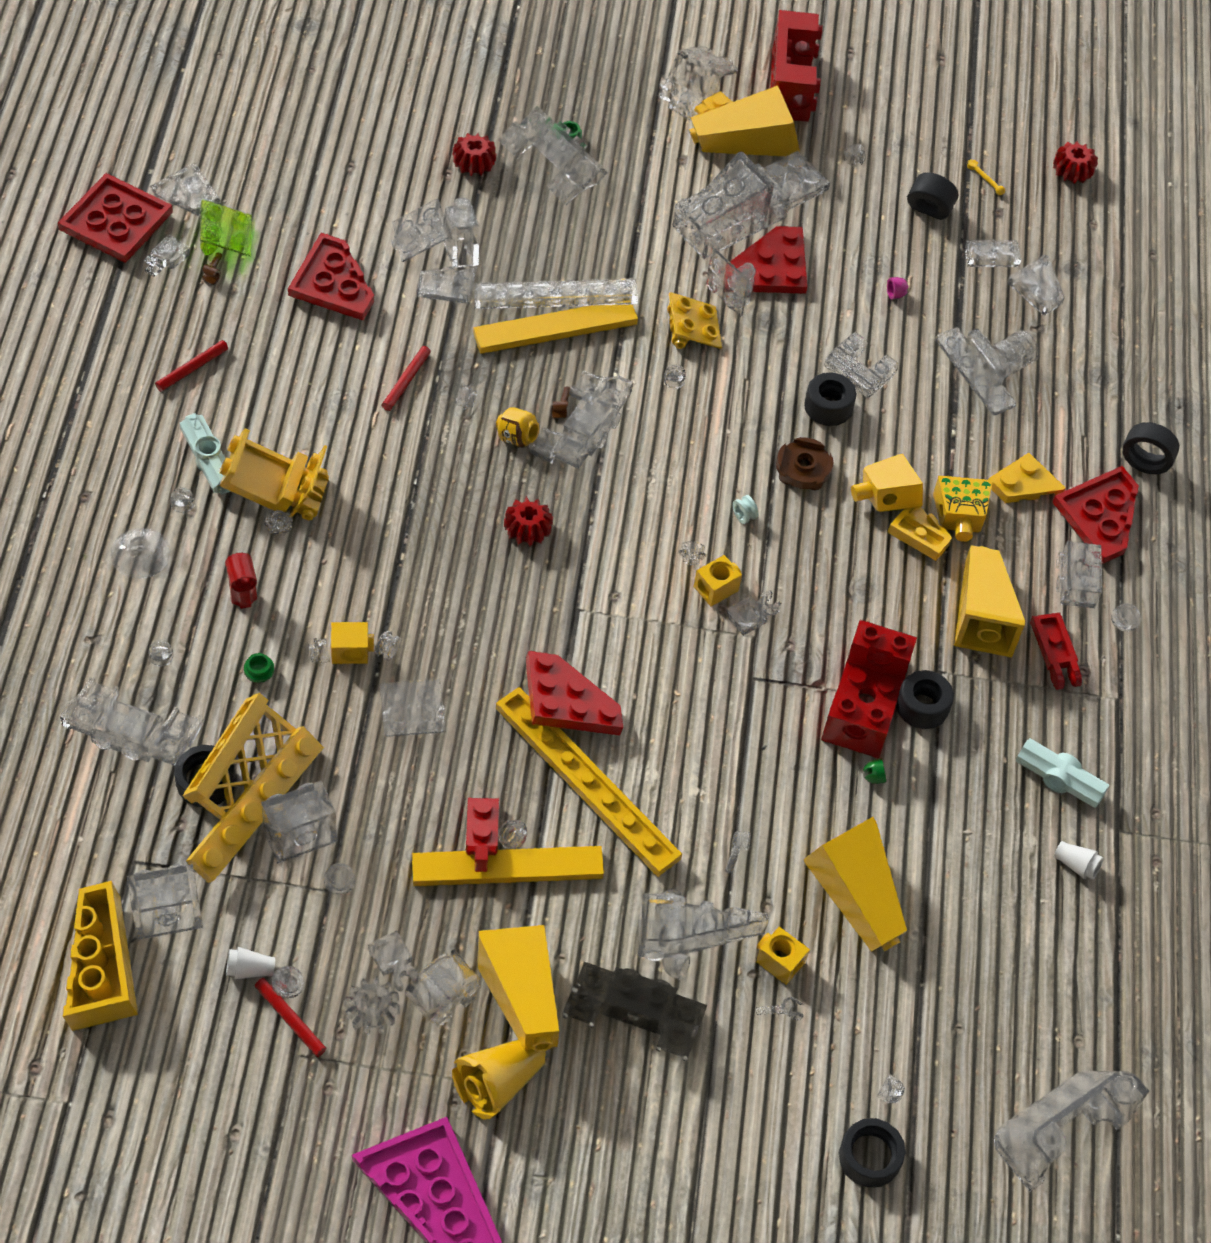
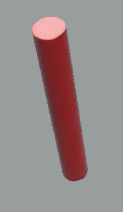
M221 340L155 382L157 389L160 392L164 391L229 349L227 343Z
M422 346L387 395L381 404L385 410L391 411L431 353L428 347Z
M265 978L259 979L254 987L316 1057L321 1056L327 1049L325 1045Z

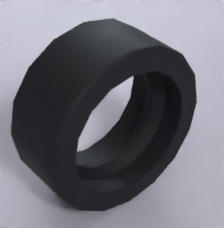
M1142 422L1134 425L1129 431L1123 444L1122 453L1130 466L1138 471L1147 474H1162L1173 466L1179 453L1180 444L1173 432L1166 427L1152 422ZM1146 442L1160 448L1164 454L1155 455L1149 453L1137 443Z
M214 745L192 747L181 754L175 764L174 776L178 793L187 803L196 807L203 806L198 802L191 803L182 796L189 786L186 779L187 773L196 765L205 762ZM231 765L228 769L230 783L236 780L234 765ZM224 788L215 789L209 798L216 805L226 800Z
M877 1118L862 1119L852 1124L843 1137L839 1149L840 1165L846 1176L856 1184L868 1188L882 1187L892 1182L903 1165L906 1154L904 1140L899 1131L890 1123ZM871 1135L880 1138L889 1146L892 1157L886 1168L870 1170L864 1168L855 1160L852 1149L859 1137Z

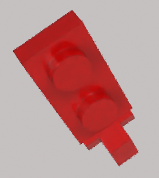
M468 798L467 855H475V872H487L488 855L496 856L498 854L499 798Z

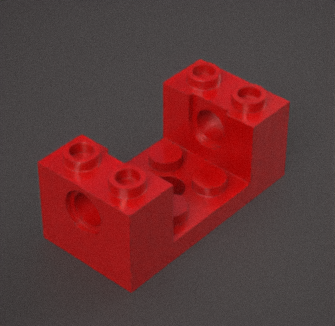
M779 10L772 48L770 88L779 87L794 121L809 122L810 114L816 111L817 97L814 96V93L819 94L821 78H816L817 67L812 66V61L818 58L819 44L816 43V40H821L823 25L818 24L819 14Z
M859 620L848 659L827 717L821 738L822 741L879 759L917 637ZM869 694L873 697L874 701L864 702L859 698V695Z

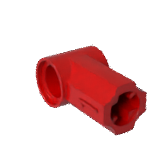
M235 553L230 555L225 561L231 602L241 609L249 608L257 600L256 586L258 582L252 557L248 553Z

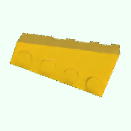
M112 881L79 888L74 924L75 939L74 945L71 946L70 954L72 959L71 970L66 985V990L68 991L67 1001L63 1008V1018L72 1031L138 1015L121 897Z

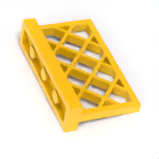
M257 693L244 700L182 795L191 803L198 802L219 820L225 815V810H229L234 804L231 787L244 785L245 791L253 781L250 780L247 763L259 761L262 771L267 765V760L273 758L274 755H265L263 738L274 737L278 752L283 746L282 736H291L296 730L295 727L266 705L269 700L261 693ZM263 715L271 720L274 733L261 734L259 721ZM255 740L258 757L246 758L244 750L246 741ZM234 764H240L243 781L230 783L229 767ZM224 788L227 806L219 807L209 798L215 789Z

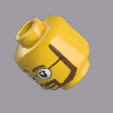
M511 407L499 415L496 421L498 436L505 443L523 448L533 443L538 437L539 423L531 412Z

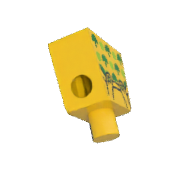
M938 475L933 496L940 526L946 530H954L955 538L958 541H969L973 537V532L978 533L982 530L987 515L992 480Z

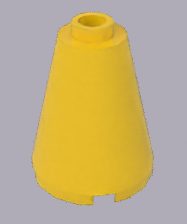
M514 1040L461 1056L454 1061L457 1066L452 1069L454 1086L461 1100L464 1103L470 1101L476 1108L471 1111L475 1116L483 1120L491 1119L544 1066L546 1051L524 1050L520 1041Z

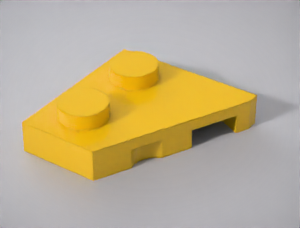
M1027 453L988 478V480H992L991 490L1004 503L1018 502L1022 499L1036 500L1041 495L1052 493L1057 495L1066 489L1030 453Z

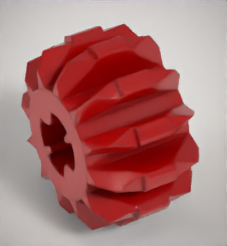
M467 133L465 138L458 137V141L453 147V162L455 167L460 169L461 173L468 171L471 176L474 173L482 176L484 171L491 172V168L495 165L497 159L496 147L494 142L489 140L488 136L480 137L479 133L472 136Z
M1078 141L1074 144L1066 142L1064 146H1060L1053 161V168L1056 170V176H1063L1064 181L1071 180L1073 184L1077 181L1085 183L1087 179H1091L1098 164V157L1095 156L1094 149L1087 148V144L1080 145Z
M526 496L523 503L515 499L513 507L507 508L504 527L507 530L509 539L516 538L518 545L523 541L527 542L530 547L533 541L542 544L544 537H549L551 533L553 516L549 513L548 505H540L539 498L534 502H529Z

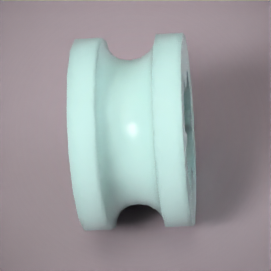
M749 495L743 496L741 500L736 499L733 501V511L739 522L746 524L750 519L758 518L757 505Z

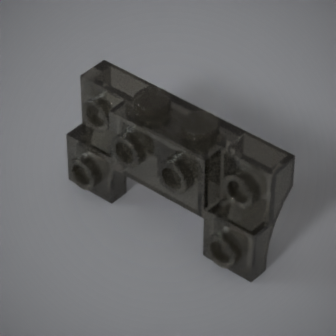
M584 961L576 984L573 985L565 1005L562 1018L567 1019L569 1016L588 1023L590 1028H594L601 1010L602 1015L661 1035L656 1051H667L683 1057V1061L687 1062L705 1016L707 1005L678 995V988L672 987L665 980L649 979L630 968L621 969L616 967L613 972Z

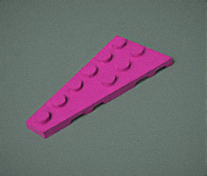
M448 1117L352 1154L353 1162L426 1243H502Z

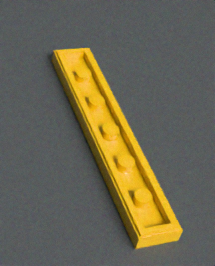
M629 298L473 327V334L479 352L483 354L637 325L638 317Z
M602 846L498 850L496 856L488 855L487 872H475V855H467L466 851L412 853L413 886L603 879Z

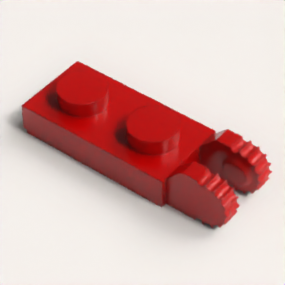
M1061 613L1032 616L1030 624L1047 670H1050V678L1054 688L1060 690L1065 686L1062 668H1067L1068 678L1073 687L1081 686L1082 676L1077 663L1078 658Z

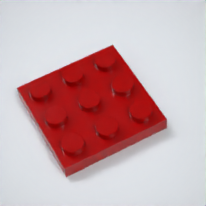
M105 173L59 220L58 228L60 231L126 263L173 213V208L171 204Z

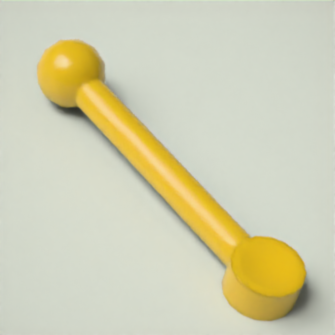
M971 159L968 161L967 168L975 170L995 189L997 195L1002 196L1005 194V187L999 186L980 169L976 160Z

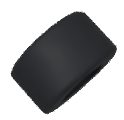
M924 172L915 179L907 195V200L912 209L938 220H943L950 215L959 194L956 186L947 178L939 174Z
M834 372L819 374L809 382L804 401L805 411L818 424L837 426L845 423L853 412L857 396L856 388L850 379ZM823 397H831L836 399L837 401H829L824 399Z
M928 670L915 671L908 675L901 684L896 703L898 713L906 723L915 728H935L943 724L948 717L953 704L954 692L947 679L937 672ZM915 696H928L934 700L935 704H923Z

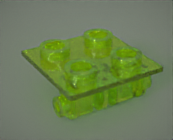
M202 199L200 249L205 255H212L217 247L250 257L252 215Z

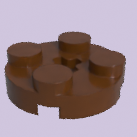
M806 437L796 438L793 443L782 445L778 452L776 469L779 473V480L796 488L813 491L819 490L831 476L834 464L833 456L831 453L829 456L828 452L824 450L825 445L815 439ZM803 460H807L808 465L810 466L805 467L800 465L799 463H802Z

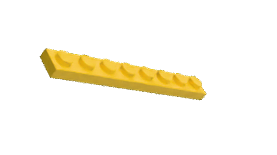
M520 687L496 702V710L657 877L661 876L682 859V853L560 728L532 724L529 696Z

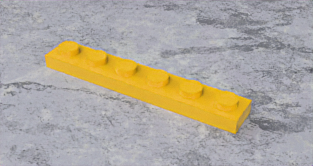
M304 726L294 731L186 860L207 883L213 882L323 750L324 747Z

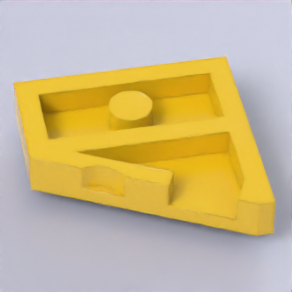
M922 507L903 509L890 524L887 533L935 561L949 547L952 540L946 529L939 525L933 513L927 515Z

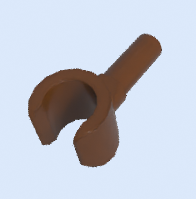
M217 252L209 265H203V272L205 274L202 276V280L212 285L218 282L221 271L217 269V265L222 258L221 253Z
M564 387L560 401H552V418H567L570 387Z

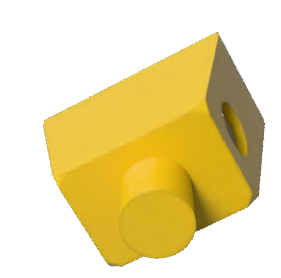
M903 453L865 466L863 469V483L851 486V493L855 502L869 499L875 510L879 512L923 506V483Z

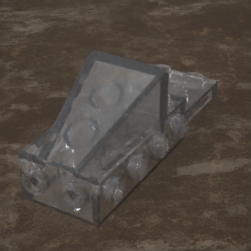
M741 151L733 157L706 188L675 204L672 226L703 259H706L787 218L788 210L828 191L830 182L799 151L765 167H762L759 163L755 165Z

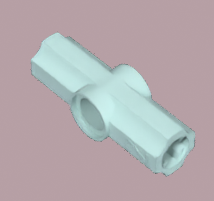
M194 413L186 416L180 422V429L196 458L197 467L203 471L214 493L223 495L231 492L219 486L223 477L219 471L225 460V456L221 451L220 441L213 436L203 415Z
M1031 738L1026 741L1016 758L1017 763L1043 777L1045 785L1052 791L1061 794L1068 792L1094 808L1099 805L1110 786L1082 769L1081 763L1073 755L1068 753L1056 754Z

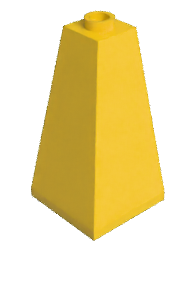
M778 86L691 117L693 128L689 129L693 143H699L702 152L787 157L801 155L794 121Z
M971 545L965 560L954 646L1012 658L1025 626L1023 613L1000 551Z
M871 817L821 845L803 861L872 952L882 947L885 952L901 942L898 936L906 932L907 927L877 822L874 817Z
M544 925L479 931L478 970L524 1050L533 1049L541 1052L547 1051L552 1047H558L559 1025Z

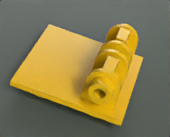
M669 292L670 303L667 311L670 315V331L673 333L672 344L676 348L682 349L689 340L722 349L716 306Z
M326 445L318 454H312L307 468H304L299 489L296 492L293 503L290 505L293 506L289 516L291 519L296 512L302 514V518L305 520H312L318 514L322 496L329 480L328 471L320 468L327 449Z

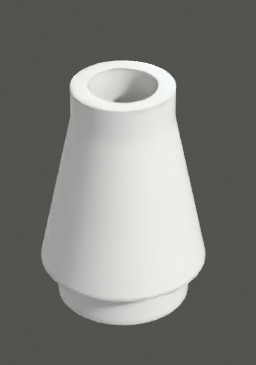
M1064 841L1060 842L1054 854V858L1063 862L1083 879L1088 877L1093 880L1097 876L1104 857L1098 855L1096 850L1071 845Z
M238 947L237 950L229 949L226 976H234V980L263 976L273 977L275 957L259 954Z

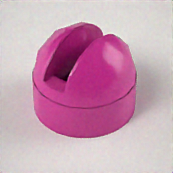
M892 277L887 280V293L890 299H898L907 294L909 287L905 279Z

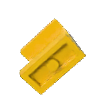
M244 428L239 436L234 435L230 441L227 451H230L231 455L230 458H225L219 473L223 477L219 486L283 515L294 501L309 456L297 452L293 459H289L247 439L250 430Z

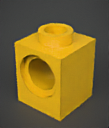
M723 555L696 570L693 587L712 607L739 591L742 574L739 567L735 563H731Z
M331 622L332 664H368V652H374V634H368V622Z
M779 926L772 935L766 933L756 947L759 950L756 963L787 985L806 963L810 949ZM774 951H782L787 956L779 957Z

